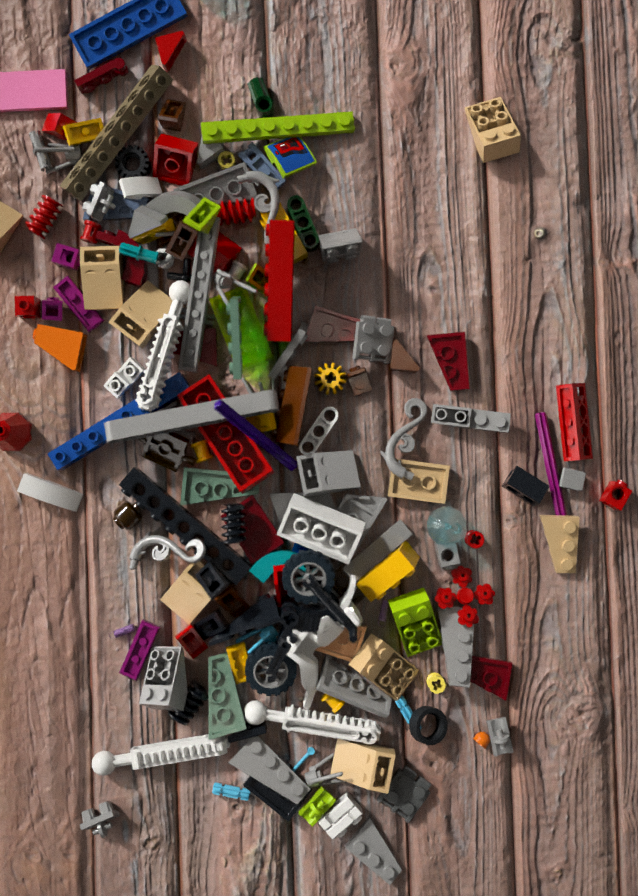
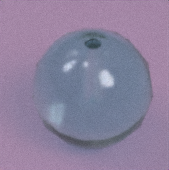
M451 506L435 509L427 520L429 537L437 544L443 546L454 545L460 542L466 532L464 515Z

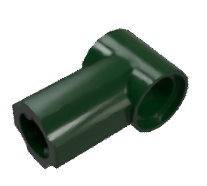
M256 77L251 79L247 85L258 116L260 118L272 117L274 114L273 103L263 78ZM262 106H269L266 110L261 109Z

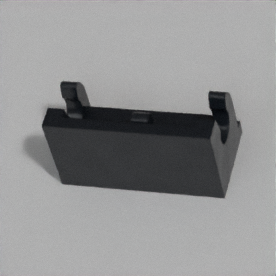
M515 466L514 470L510 471L502 484L503 488L532 506L541 503L550 487L519 466Z

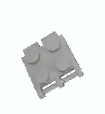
M361 315L360 321L356 322L353 360L366 359L369 362L381 361L384 364L390 363L394 326H391V319L381 317L376 319L374 316ZM359 353L369 354V356L359 355ZM375 355L384 356V358L375 357Z

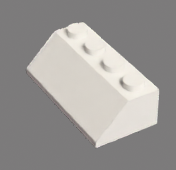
M294 493L277 535L349 565L363 534L366 522Z

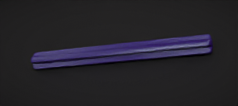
M223 400L215 402L214 409L287 469L293 471L298 467L296 460Z

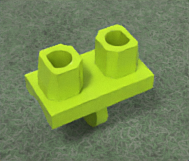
M321 786L300 809L298 814L313 827L335 803L336 798Z

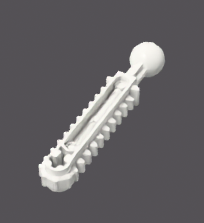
M184 280L172 283L169 288V296L172 300L169 314H164L163 318L158 319L160 327L156 328L158 334H155L156 341L152 342L154 348L150 349L152 352L148 356L150 361L146 363L147 370L143 371L145 377L141 378L143 383L139 385L141 390L137 392V399H135L141 410L152 412V410L159 407V402L162 400L160 398V395L164 393L162 387H166L164 383L165 380H168L166 374L170 372L169 366L173 364L171 362V358L175 357L173 351H177L175 347L176 344H179L177 338L181 337L179 331H184L179 318L183 304L188 303L190 284Z
M258 700L250 701L243 709L244 719L251 725H259L264 720L283 723L282 729L287 730V733L295 731L310 735L332 737L334 739L362 742L364 744H373L380 740L381 727L376 721L370 719L365 720L347 717L346 715L341 716L339 714L317 712L316 710L301 709V707L294 708L293 704L290 707L285 706V712L266 709V706Z
M208 734L134 746L131 748L130 753L114 755L110 751L103 750L94 755L92 768L96 774L106 776L111 774L115 767L132 765L133 770L220 756L228 752L227 748H230V743L225 735L208 740Z

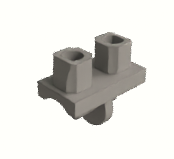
M101 181L99 184H92L90 194L94 197L91 202H84L82 210L87 212L86 214L96 221L101 222L108 209L115 210L116 205L112 203L115 190Z
M506 717L487 720L493 755L513 753Z
M110 801L98 805L101 813L98 817L95 815L94 808L83 811V823L79 824L81 830H89L97 826L96 829L92 830L93 835L100 834L102 838L107 837L108 829L112 828V823L105 824V822L120 816L119 811L114 810Z

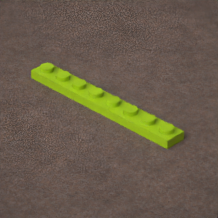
M353 111L201 122L203 144L354 133L355 131Z

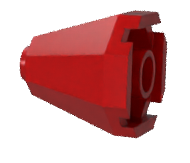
M2 413L0 415V449L2 451H21L32 440V424L21 413Z

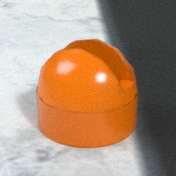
M479 732L473 738L484 749L490 743V737L485 732Z

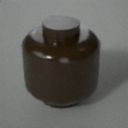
M125 501L115 509L113 520L121 529L130 530L142 520L140 513L142 509L135 502L132 504L129 501Z

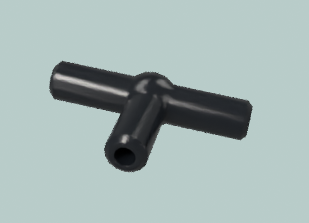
M184 259L183 273L167 272V279L191 282V259Z

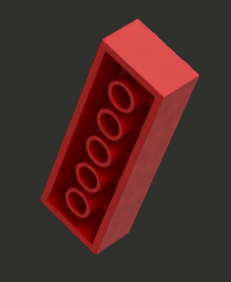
M271 219L266 224L265 229L266 236H269V243L265 244V256H269V263L265 264V276H268V283L264 287V296H268V302L264 304V316H268V322L264 324V336H267V341L291 342L295 220Z
M210 374L177 395L183 406L225 398ZM226 421L198 427L242 494L275 473L256 443L231 422Z

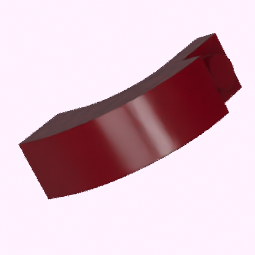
M119 229L117 235L111 231L104 230V232L97 231L95 237L99 242L109 246L120 247L121 243H127L139 247L133 238L130 239L127 233ZM126 256V267L122 280L127 284L140 288L146 282L148 273L147 261L140 259L136 261V258Z

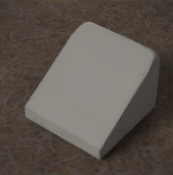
M563 468L559 486L582 491L586 473Z

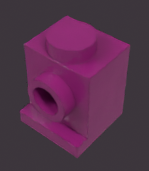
M57 243L51 261L57 266L77 271L78 267H80V250ZM73 256L72 261L68 262V258Z
M48 297L47 300H42V320L62 321L63 301H60L57 297Z

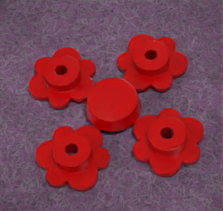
M460 565L457 569L451 571L453 583L461 587L457 592V596L455 593H452L450 588H438L434 599L438 602V606L441 609L453 607V602L458 599L461 604H464L462 610L457 612L458 616H460L458 623L470 628L473 624L479 622V617L476 615L477 610L475 608L472 609L468 604L474 598L478 600L480 605H490L493 603L495 592L491 590L492 588L489 584L478 585L474 593L471 589L465 588L468 583L472 582V571L470 568H464Z

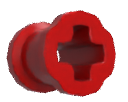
M85 220L84 224L86 226L83 236H80V240L96 245L95 237L97 231L102 226L96 222Z
M470 530L465 534L464 540L468 546L477 549L484 544L482 533ZM472 535L478 536L476 539L477 543L470 542Z

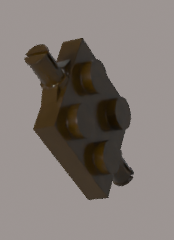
M175 432L137 439L144 443L142 457L174 472L178 471L183 461L192 466L196 462V458L186 454L189 439Z

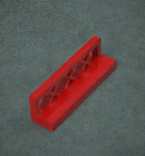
M585 383L557 385L556 392L563 460L593 459Z

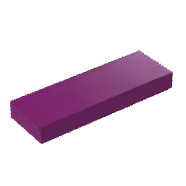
M66 276L53 287L88 332L93 331L104 322V319L96 310L84 309L83 293L69 276Z
M144 619L141 621L119 671L120 674L137 681L160 626Z

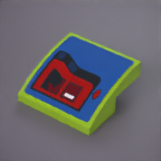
M301 137L283 138L263 147L271 164L276 165L283 179L315 166L317 163L311 150Z

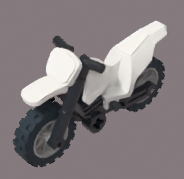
M308 549V551L300 550L299 553L292 554L290 559H287L282 570L283 587L287 591L290 598L293 597L294 600H285L281 605L280 620L283 626L279 631L276 642H271L270 644L262 643L261 646L248 655L245 664L246 681L250 683V687L253 690H257V693L261 695L264 693L266 696H271V694L277 696L281 692L289 690V686L294 684V679H296L297 662L300 666L301 684L306 689L303 699L304 709H310L315 692L317 691L318 659L313 655L314 651L318 647H326L343 632L344 628L349 631L350 642L355 643L357 641V627L361 626L363 622L359 610L351 601L356 585L355 575L350 576L345 593L338 599L332 592V587L335 584V573L332 563L327 556H323L319 551L314 552L312 549ZM306 565V570H301L299 567ZM321 569L323 576H318L316 572ZM295 571L303 575L294 579ZM303 581V586L300 587L296 583ZM318 600H320V606L313 605L315 603H318ZM297 602H303L301 606H298ZM267 658V664L262 660ZM282 663L285 665V668H280ZM259 664L265 669L257 671V665ZM277 672L284 673L280 678L277 676ZM266 673V678L264 679L260 675Z

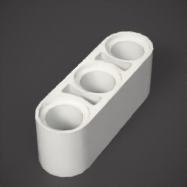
M324 408L299 445L303 455L315 453L338 419V412L335 408ZM333 411L335 419L332 421L326 420L324 418L325 412ZM317 426H321L324 429V435L321 437H317L313 433L314 428ZM306 442H311L314 446L313 451L310 453L303 451V444Z

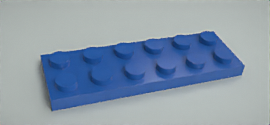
M131 0L68 35L89 71L188 17L180 0Z

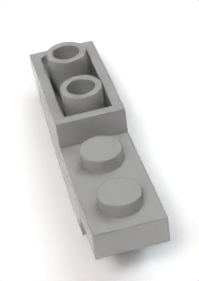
M433 404L431 423L509 433L511 413Z

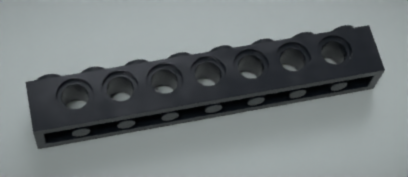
M133 467L120 482L121 491L126 496L135 498L137 500L135 503L141 509L145 510L146 508L151 512L150 516L155 521L163 522L166 525L164 528L172 535L176 533L183 545L186 546L189 541L195 539L197 534L202 535L206 546L204 558L224 574V578L231 585L233 583L237 585L252 568V565L228 544H222L223 540L185 507L180 505L178 501L138 467ZM140 484L144 485L146 489L143 495L137 492V487ZM153 497L160 499V505L157 508L151 503ZM168 509L173 510L175 513L173 520H169L166 517ZM182 522L189 524L190 529L188 532L181 530L180 525ZM193 547V549L195 550L194 554L196 555L197 548ZM211 547H216L219 550L217 557L210 555L209 550ZM227 559L231 560L234 563L233 569H226L224 561Z

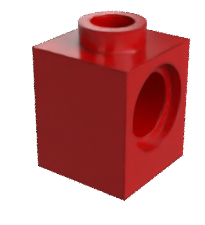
M15 296V316L21 319L41 318V300L35 296Z
M617 480V482L610 481L599 501L614 510L622 511L632 490L627 488L628 484L621 480ZM616 489L620 492L618 499L613 497V492Z

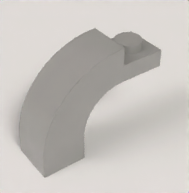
M169 191L151 200L146 207L164 215L170 212H180L187 216L201 200L184 191Z

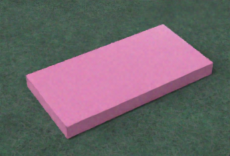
M65 69L0 72V112L68 109L67 72Z

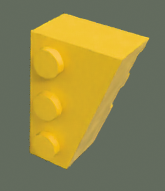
M406 540L396 551L387 555V558L375 565L356 583L357 587L370 602L383 598L386 595V590L390 587L392 589L396 588L401 583L400 579L404 576L408 578L416 571L415 567L420 556Z

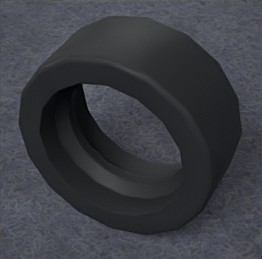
M422 706L412 713L409 720V730L416 741L425 745H436L445 738L448 722L441 710L431 706ZM427 714H432L436 718V729L431 736L425 737L421 734L420 724Z

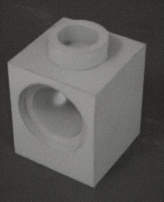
M455 540L434 543L438 563L441 568L444 567L445 570L456 568L455 564H460ZM446 550H451L452 557L449 560L443 559V553Z

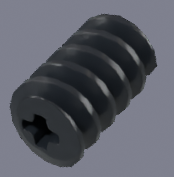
M239 503L221 504L227 507L221 510V513L227 514L226 517L221 518L222 521L227 522V524L221 526V528L227 530V532L221 534V536L227 538V540L222 541V544L241 543L246 540V536L241 535L246 532V529L240 526L245 525L246 521L240 518L245 517L246 514L240 511L245 509L246 506Z
M195 680L191 681L194 686L193 688L187 686L189 693L186 697L184 711L172 712L168 710V714L176 722L183 725H188L189 719H193L194 713H197L199 707L204 705V701L208 700L206 689Z

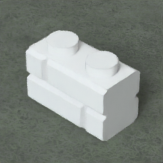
M346 792L335 801L318 820V823L332 840L337 836L341 838L345 835L347 828L351 824L356 825L362 819V808L349 792Z

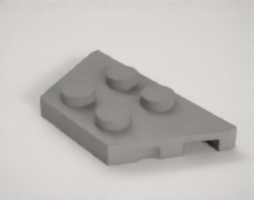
M345 494L337 507V511L366 522L354 554L388 500L387 498Z

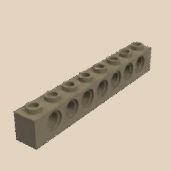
M151 65L60 184V187L73 198L79 201L84 199L90 191L91 185L95 184L172 83L174 79L161 66Z

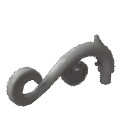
M248 171L244 175L237 176L239 184L249 182L259 186V183H261L268 189L271 196L270 204H265V201L268 199V196L265 194L257 195L254 204L259 212L269 213L267 223H269V220L275 219L280 202L278 188L275 183L279 182V179L272 178L260 171ZM264 231V240L267 244L269 243V236H266Z
M418 398L408 400L405 403L404 411L406 416L411 419L414 417L411 409L418 407L421 411L420 416L398 429L389 439L385 452L380 451L389 470L396 476L412 480L414 473L407 471L401 465L400 460L397 462L394 453L396 444L400 440L404 442V445L400 444L398 446L402 453H410L414 449L415 441L411 435L406 433L417 426L427 414L425 402Z
M149 531L133 547L129 557L131 560L129 569L137 570L138 561L146 553L144 550L154 544H161L163 546L161 551L158 546L152 550V557L158 562L166 561L170 557L172 550L183 560L197 563L204 558L206 546L199 539L189 541L185 546L186 551L193 547L197 548L196 555L189 557L169 538L160 535L150 536L151 532Z

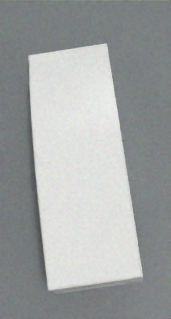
M29 473L23 474L17 492L75 512H77L83 494Z

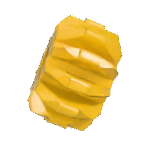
M332 362L331 368L328 367L327 363H324L325 370L318 367V371L321 374L314 375L315 378L321 379L315 381V385L322 384L319 388L320 392L327 388L326 395H329L330 389H332L335 395L337 394L335 387L342 391L343 387L339 383L346 384L345 379H340L346 376V372L339 373L342 369L341 366L335 370L334 362ZM329 374H332L336 380L327 383L328 380H325V377H329Z

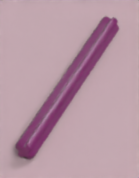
M545 412L536 413L535 419L555 515H567L562 489L559 486L560 479L547 416Z

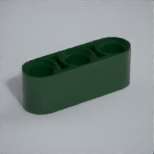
M297 195L292 196L287 202L291 220H295V230L306 251L314 252L319 246L318 234L303 198ZM294 203H299L301 208L293 210L291 206ZM304 220L308 222V226L302 228L298 223ZM308 238H313L316 242L313 245H307L305 241Z

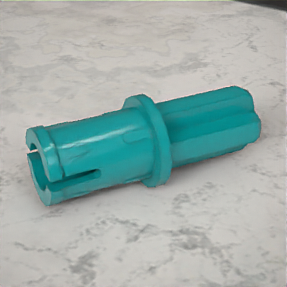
M121 243L119 247L120 254L136 258V261L140 259L154 264L157 263L159 252L144 249L141 245L137 247L127 243Z

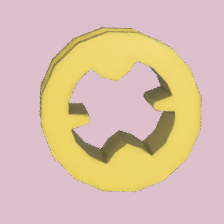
M223 151L218 156V163L223 170L235 166V157L231 152ZM228 157H230L231 163H226L224 165L222 159H227Z

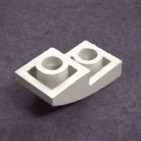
M139 176L119 180L124 198L140 200L143 196L156 198L163 194L157 177Z
M129 357L123 366L114 372L103 386L118 399L146 369L133 357Z

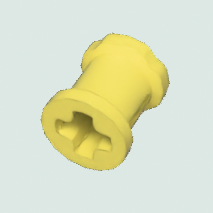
M436 672L428 675L426 682L430 691L435 694L443 692L446 687L443 677ZM438 680V681L440 682V684H439V685L436 684V685L434 686V685L432 684V682H433V681L436 682V681Z

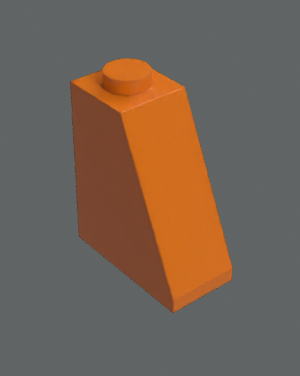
M37 324V328L33 331L34 343L71 370L80 372L88 335L82 332Z

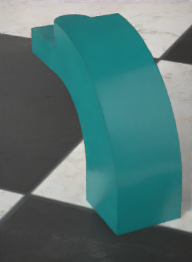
M292 550L272 551L260 558L249 572L264 583L273 573V566L284 565L292 554L299 552ZM305 565L299 567L301 570H306Z

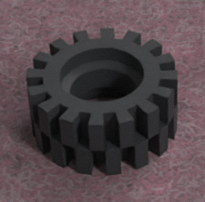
M128 145L127 149L124 146L122 147L123 151L118 152V157L115 156V167L122 178L150 174L151 161L144 149L139 148L137 145H134V147ZM130 158L140 160V166L135 171H130L126 168V163Z

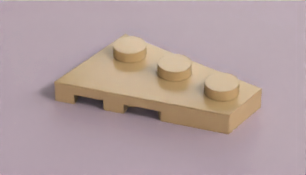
M539 515L555 572L576 573L580 517L570 515Z

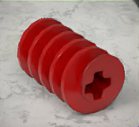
M42 195L41 198L44 202L38 201L37 203L40 209H33L36 216L30 215L29 218L32 222L26 221L25 224L30 232L45 240L46 238L42 232H50L46 226L53 227L50 219L57 220L54 213L61 214L58 206H64L49 196Z
M251 197L250 203L244 198L242 204L236 199L235 205L232 204L231 200H228L227 206L221 201V210L217 216L221 218L220 226L223 225L224 220L227 225H230L231 219L234 224H238L239 218L243 224L246 222V218L252 223L254 217H256L254 198Z

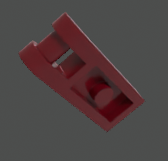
M116 58L75 79L74 82L81 94L90 93L95 87L109 83L118 75L126 76L128 68L122 58Z

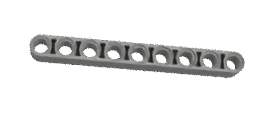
M265 390L219 399L223 400L243 418L279 410L276 390ZM214 400L107 421L104 423L107 443H119L226 422L228 420L214 409V404L218 401Z

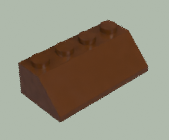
M289 366V370L284 372L283 381L286 382L285 389H281L279 400H283L282 407L279 408L276 414V419H279L277 429L273 430L272 436L276 438L275 442L293 446L299 445L312 368Z

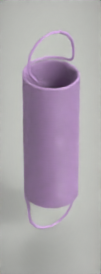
M382 600L379 620L384 622L386 621L389 603L386 600Z
M134 624L114 630V636L117 638L135 631Z

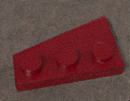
M472 655L470 682L506 701L512 662Z

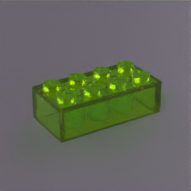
M237 287L225 292L224 294L229 303L233 296H241V303H238V307L241 312V326H239V329L242 332V345H240V349H242L243 371L274 360L248 291L242 287ZM217 295L209 298V301L228 347V343H232L231 335H228L227 324L231 323V316L227 315L226 304L221 296Z

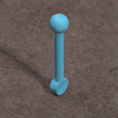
M309 747L307 749V753L292 768L293 772H295L310 755H313L315 753V749L313 747Z

